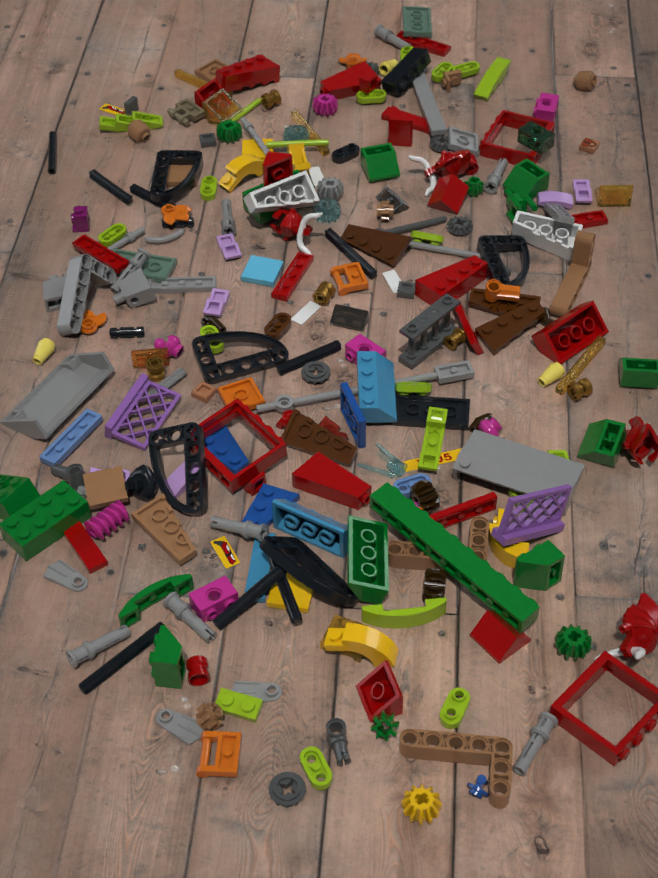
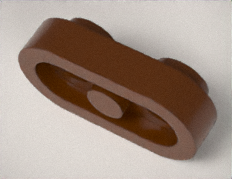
M284 312L276 314L264 327V334L275 339L281 338L291 326V316Z

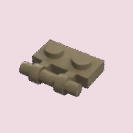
M188 98L176 103L175 109L169 108L167 110L171 118L177 119L181 125L186 126L190 125V119L195 122L206 116V111Z

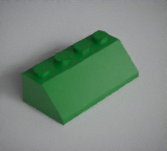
M349 515L347 517V585L360 601L381 604L389 592L388 524Z

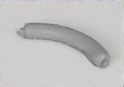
M178 229L176 232L163 237L147 236L144 240L146 243L151 244L167 243L182 236L184 229Z

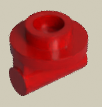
M284 411L281 419L276 423V427L279 429L286 428L293 411Z

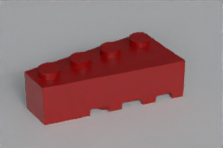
M261 54L216 70V79L225 92L241 90L243 86L255 87V84L258 83L267 85L269 81L277 83L280 78V66Z
M474 255L418 278L415 281V296L429 305L435 303L446 293L452 297L457 295L460 298L487 278L488 263Z

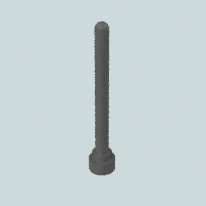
M441 216L386 230L376 228V230L398 234L444 223L447 221V217Z

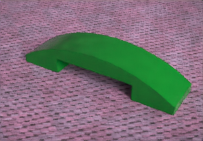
M182 574L168 577L138 592L120 611L118 615L120 627L125 624L129 628L141 621L140 612L163 600L170 593L177 592L180 598L194 589L192 576L190 574Z

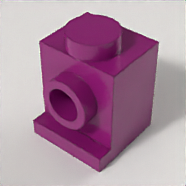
M74 206V213H71L73 233L89 232L90 219L88 207Z

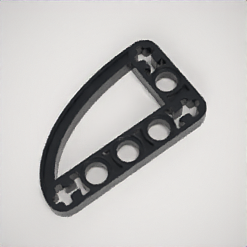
M197 150L159 151L156 156L150 188L151 200L153 202H165L175 199L186 192L193 185L201 171L203 164L202 152ZM171 165H193L189 174L181 183L167 190Z
M519 235L480 236L477 248L482 260L488 263L487 273L490 280L496 279L501 284L521 287L526 280L530 266V254L526 240ZM498 251H519L522 269L515 279L510 281Z
M219 332L198 336L192 341L193 353L203 379L208 384H216L271 369L278 364L288 361L289 358L287 348L280 341L271 336L256 332ZM227 342H249L261 344L271 349L217 364L210 345ZM197 344L203 346V352H201L200 346H197ZM204 357H208L211 359V361L209 363H203L201 359ZM260 358H266L268 359V363L261 364L258 360ZM247 362L251 364V367L245 369L241 365ZM227 367H231L234 369V371L232 373H226L224 369Z
M195 422L154 430L150 433L148 439L153 473L161 492L164 493L166 500L182 513L190 516L202 515L207 509L203 428ZM179 431V438L172 440V435ZM184 444L186 505L176 498L167 482L160 449ZM198 446V452L191 455V448ZM199 464V470L196 473H192V466ZM196 482H199V490L193 492L192 486ZM197 502L200 503V505L197 506V509H195L194 506L197 505Z
M282 536L264 537L259 545L260 549L298 581L338 604L353 607L356 604L358 597L349 588L347 583L300 539ZM289 555H293L310 572L293 561Z

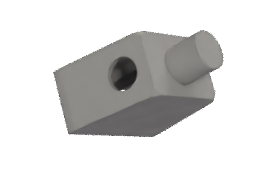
M141 268L119 281L118 285L121 292L112 296L117 305L127 301L130 308H135L157 299Z
M52 275L49 277V280L43 282V295L47 313L60 310L66 276L59 278L57 275Z

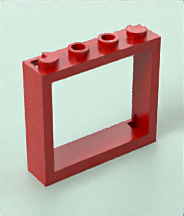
M502 110L499 116H496L495 122L491 124L490 130L485 133L484 139L480 141V156L499 160L500 158L503 160L505 158L509 164L513 165L525 159H529L537 164L554 136L555 122ZM504 126L541 135L530 153L493 144Z
M238 398L199 423L203 428L205 439L236 417H239L272 448L269 452L234 475L204 446L205 467L232 493L254 479L262 471H265L287 456V445L283 438L278 437L271 426L263 423L261 417L258 414H254L247 404L244 405ZM198 446L191 448L190 452L193 455L198 452Z
M604 651L550 706L549 713L558 719V725L615 767L620 760H626L630 754V749L633 746L638 747L644 738L643 735L647 731L650 733L657 725L658 687ZM606 671L654 704L616 746L568 711Z

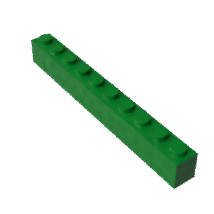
M386 482L370 495V508L520 634L538 619L540 606H538L534 599L522 593L518 586L511 584L502 573L494 570L486 560L478 557L470 547H466L461 543L457 536L450 534L441 523L434 521L426 511L421 510L410 498H406L401 494L397 487H393Z

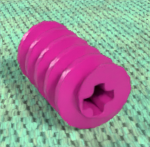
M117 499L115 503L109 504L102 512H98L96 516L91 517L90 521H85V529L91 537H98L103 541V533L110 536L111 532L109 529L114 532L117 531L115 524L122 527V520L126 523L129 522L128 512L123 503Z

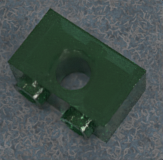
M529 121L518 129L517 142L542 155L554 147L555 133Z

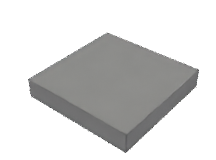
M451 126L448 127V149L454 151L469 150L470 153L477 157L479 154L478 135Z

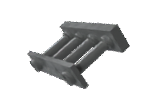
M446 293L402 327L399 333L408 338V349L398 357V362L413 370L444 345L443 338L452 334L453 330L458 328L450 323L451 311L460 305V301ZM420 336V340L415 343L416 339Z

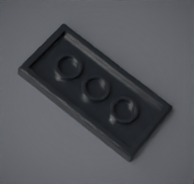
M396 394L397 422H393V426L426 428L430 406L448 409L445 429L468 431L470 399Z

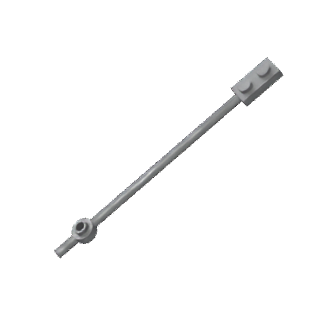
M466 360L434 366V372L394 380L395 382H424L437 379L439 384L474 378L475 372L470 361ZM358 386L350 388L353 395L358 394ZM340 390L298 398L280 395L275 399V402L256 405V410L258 413L276 409L278 412L283 413L286 410H292L296 405L340 397Z

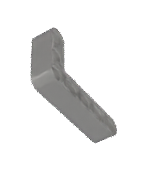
M88 254L71 257L69 260L57 322V331L61 336L80 332L89 281L99 287L114 284L117 276L113 269Z

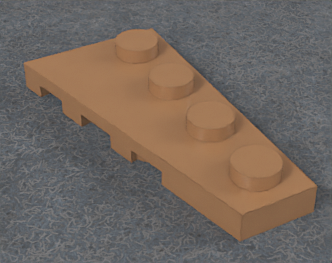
M164 493L131 513L132 519L180 566L197 555L194 545L181 527V523L173 513L170 504L166 501Z

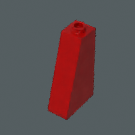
M363 61L320 81L319 92L321 95L329 93V95H334L337 99L356 96L357 92L360 91L359 78L376 73ZM377 75V88H376V89H380V88H381V79H380L379 76Z
M319 451L292 473V486L296 489L356 510L361 509L370 502L372 486Z

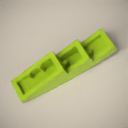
M497 57L480 81L473 94L474 98L488 102L491 94L495 93L497 86L501 85L512 60Z
M132 111L131 116L116 113L115 118L100 116L99 130L128 132L127 127L133 120H142L151 130L163 127V119L160 115Z

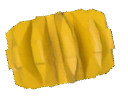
M423 783L420 785V788L412 785L411 791H405L404 799L401 801L404 817L410 816L411 823L418 820L420 826L423 824V821L431 824L433 818L437 819L439 817V810L442 808L439 792L433 793L432 786L425 789Z

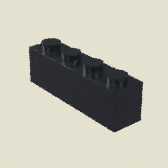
M413 47L381 80L386 94L399 96L431 63L428 49Z

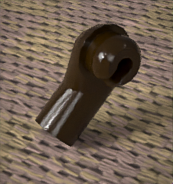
M543 307L545 309V316L539 322L547 326L555 320L550 318V310Z
M202 317L201 324L203 326L213 325L219 332L226 331V327L216 317Z
M486 413L476 417L469 426V431L473 433L475 429L479 430L478 426L481 420H490L493 414Z

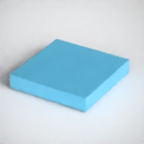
M251 255L241 275V281L274 287L284 266V261Z

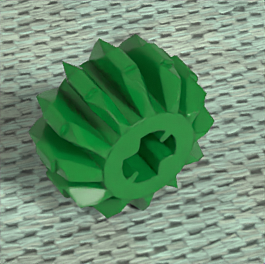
M225 119L224 122L220 121L216 128L217 137L221 142H226L227 144L239 141L242 138L241 124L237 120L232 121V119L228 121Z
M570 624L568 628L562 626L561 630L556 633L555 649H558L559 656L565 655L566 660L571 657L576 662L578 657L584 659L586 654H589L591 651L592 638L588 635V629L581 630L580 625L576 628Z

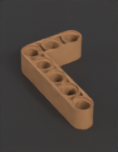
M581 230L577 231L572 261L552 301L549 311L551 315L561 317L572 310L591 268L596 234Z
M476 516L471 520L469 547L478 557L487 561L489 521L483 516ZM407 541L388 542V566L425 571L427 568L444 570L413 543Z
M412 728L405 729L400 733L399 752L405 758L490 766L489 803L497 809H502L509 804L513 746L509 739L496 736ZM496 792H502L504 795H498Z

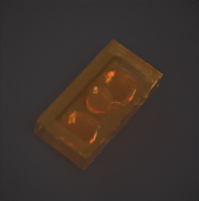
M168 347L131 351L133 369L146 368V360L153 356L161 357L164 361V366L170 365Z

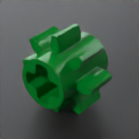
M474 176L465 181V184L469 186L467 192L469 196L476 197L479 193H483L484 182L480 181V178Z
M383 710L380 717L376 715L373 717L377 724H373L371 730H376V738L381 736L385 737V740L388 741L390 734L393 736L397 735L394 727H398L400 722H394V713L387 715ZM382 722H385L389 728L385 729L384 726H381Z

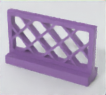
M142 373L105 424V437L111 440L115 437L145 451L149 446L148 434L162 427L181 399V394L148 380L149 376ZM149 388L157 390L158 394L148 395L147 391ZM170 396L174 400L165 403L163 397ZM160 398L162 404L152 406L150 400ZM147 401L149 407L139 409L138 403ZM164 409L165 413L163 415L155 416L154 410ZM151 411L152 417L142 418L141 413ZM138 414L140 420L129 421V416ZM155 422V428L146 430L145 423ZM142 425L143 431L133 433L132 426ZM123 428H129L130 433L123 435L119 431ZM146 436L144 444L136 441L135 437Z
M566 484L508 498L500 526L493 528L491 535L503 546L563 531L565 524L561 521L572 487ZM517 503H520V504L513 510L514 505L517 504Z

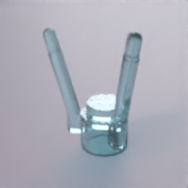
M376 443L379 451L390 459L386 466L389 469L388 471L357 463L358 467L387 475L390 478L394 476L401 477L407 468V464L396 458L379 443Z

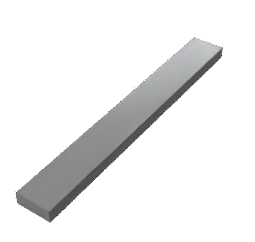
M422 71L412 82L413 89L431 135H446L447 128L425 73Z

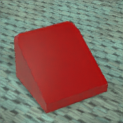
M377 74L359 78L360 91L369 94L377 88Z
M262 471L243 487V490L251 496L258 493L263 483L266 484L265 472Z

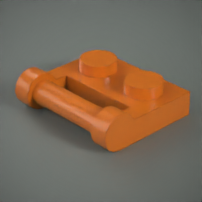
M359 262L334 266L329 271L335 279L340 296H345L348 292L368 289L369 287ZM344 273L348 284L343 283L340 274Z
M203 731L200 739L202 742L200 764L197 766L196 776L200 778H207L209 776L237 777L242 733ZM217 742L215 765H209L211 743Z

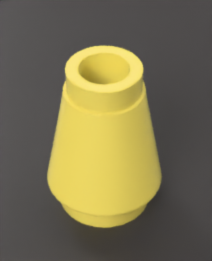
M392 59L382 62L379 66V72L386 76L398 64L397 60Z
M48 338L40 340L32 361L37 365H42L55 351L54 342Z
M558 362L551 363L538 378V383L542 387H546L563 378L565 369Z

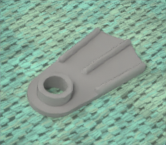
M61 559L48 565L44 574L45 579L75 592L83 591L88 586L87 578Z
M235 681L231 689L235 692L263 699V702L276 701L282 695L281 687L275 683ZM270 689H274V690H275L274 693H269L268 691H269Z
M163 709L156 715V722L159 726L188 746L201 739V733L204 729L197 724L196 719L171 709ZM164 715L170 716L168 719L162 718Z

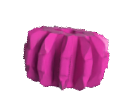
M323 93L314 97L313 111L316 112V115L328 117V115H334L337 112L338 101L334 95Z

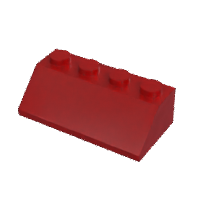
M594 300L576 306L531 337L540 353L554 363L562 364L604 336L609 330Z

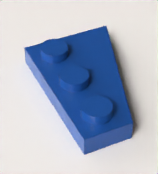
M226 425L204 439V446L234 475L249 465V460Z
M263 483L242 522L250 520L254 524L261 525L264 523L269 527L273 524L272 501L274 499H287L297 502L300 499V494Z

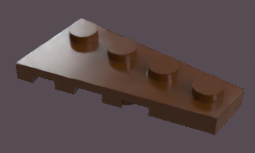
M348 224L341 236L348 244L394 268L412 241L410 236Z
M471 288L468 305L501 316L535 299L540 303L541 296L520 294L518 302L500 299L496 302H488L484 298L485 289ZM537 322L533 324L531 327L536 328Z
M535 299L476 327L475 333L492 355L495 356L499 349L505 348L514 337L520 336L524 329L530 328L545 316V309Z
M295 408L282 434L283 441L288 447L312 455L319 451L332 461L351 467L358 451L357 447L338 435L331 433L327 428L320 426L313 419L301 414Z

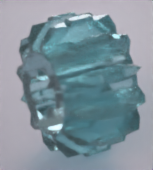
M302 124L289 125V127L285 128L283 140H309V132L305 126L302 127Z
M325 197V199H320L314 205L313 213H323L321 217L317 218V221H322V223L336 222V219H340L341 206L337 200Z

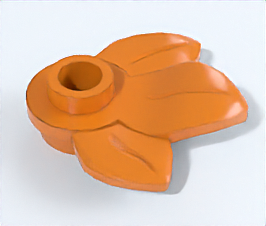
M350 53L345 58H339V62L345 63L347 68L367 61L366 57H360L357 53Z
M166 204L161 208L163 220L169 225H173L176 220L189 221L188 213L192 211L187 205L174 206Z
M89 309L86 310L83 314L80 331L84 334L94 333L99 326L106 322V313L95 315Z

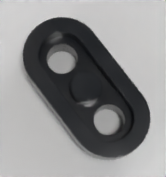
M349 143L332 152V162L343 164L358 157L360 147L354 143Z

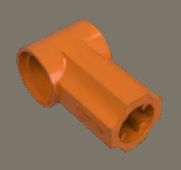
M491 279L486 283L484 298L488 302H496L499 299L518 302L520 286L505 285L496 279Z

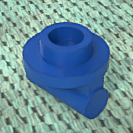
M484 775L477 777L476 785L468 782L467 786L470 788V794L479 799L482 796L488 797L489 794L483 790L488 785V780Z

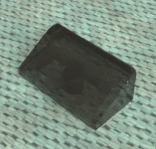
M387 186L375 197L380 202L389 201V204H393L394 215L410 208L405 201Z
M335 304L330 325L363 332L369 321V312Z

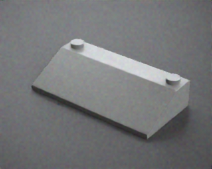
M104 352L69 354L0 423L33 439H48L53 435L55 429L103 381L110 377L114 367Z
M475 429L459 452L452 470L453 479L455 480L458 479L460 473H464L524 494L569 484L572 490L562 515L565 516L585 465Z

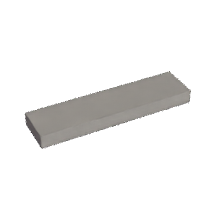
M545 203L544 209L556 222L574 225V217L561 205Z
M216 276L168 277L167 281H162L161 283L148 279L154 294L212 292L213 288L217 289Z

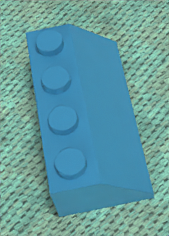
M357 351L358 405L366 423L397 422L394 363L376 351Z
M274 499L272 501L273 527L344 559L347 554L346 524H342L331 517H326L287 499Z

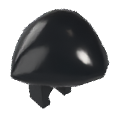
M144 464L137 467L126 480L125 490H128L140 500L147 502L155 495L157 481L154 473Z

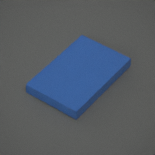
M341 383L340 410L358 448L366 447V420L348 383Z

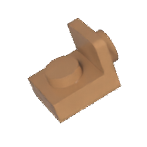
M461 70L443 72L441 85L445 88L446 92H450V87L461 85Z

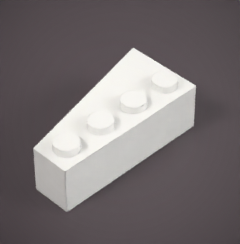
M306 170L250 192L243 198L250 214L277 211L281 208L314 206L320 201Z
M517 211L513 221L512 235L522 236L527 243L571 262L575 236L578 230L582 231L583 225L560 223L550 217Z

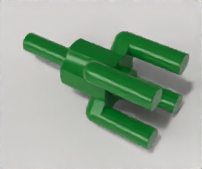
M509 188L504 189V193L508 197L506 203L510 207L506 215L512 224L517 211L527 212V205L532 211L538 210V206L530 196H525L522 199L518 193H512Z

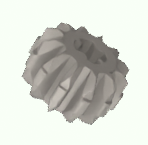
M335 177L322 178L317 184V195L320 200H325V202L338 201L343 195V183Z

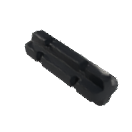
M189 217V221L176 220L173 225L165 223L162 218L163 228H169V226L172 228L185 227L186 225L187 227L194 226L193 217Z
M137 326L136 328L120 327V329L114 327L110 328L109 334L110 338H118V336L120 338L135 337V335L137 337H144L145 330L143 326Z

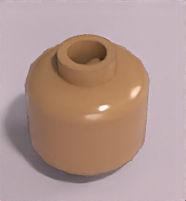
M579 71L574 77L573 82L578 90L590 91L596 86L597 77L592 71Z
M142 120L130 122L127 127L128 135L137 143L146 142L150 138V128Z

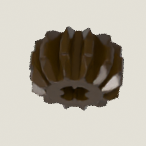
M427 479L420 480L410 487L412 500L417 502L428 514L440 507L438 493Z
M439 568L426 569L422 589V599L424 602L425 599L444 597L446 585L445 570Z

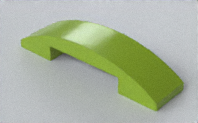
M429 406L418 469L438 470L448 409Z
M446 597L425 599L424 607L384 611L383 604L361 606V619L363 623L381 628L399 629L420 626L446 613L447 600Z

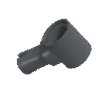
M55 463V466L51 467V474L69 482L74 490H77L80 485L85 486L83 479L85 472L81 464H72L65 467Z
M332 718L326 724V741L334 749L337 765L343 766V759L345 765H348L351 762V758L347 749L346 723L340 718Z

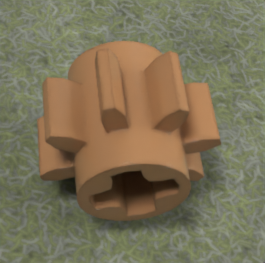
M381 201V204H377V217H381V221H389V217H393V204H389V201Z
M211 702L208 704L202 703L197 708L196 722L202 729L210 731L213 728L216 730L222 724L223 710L218 704Z

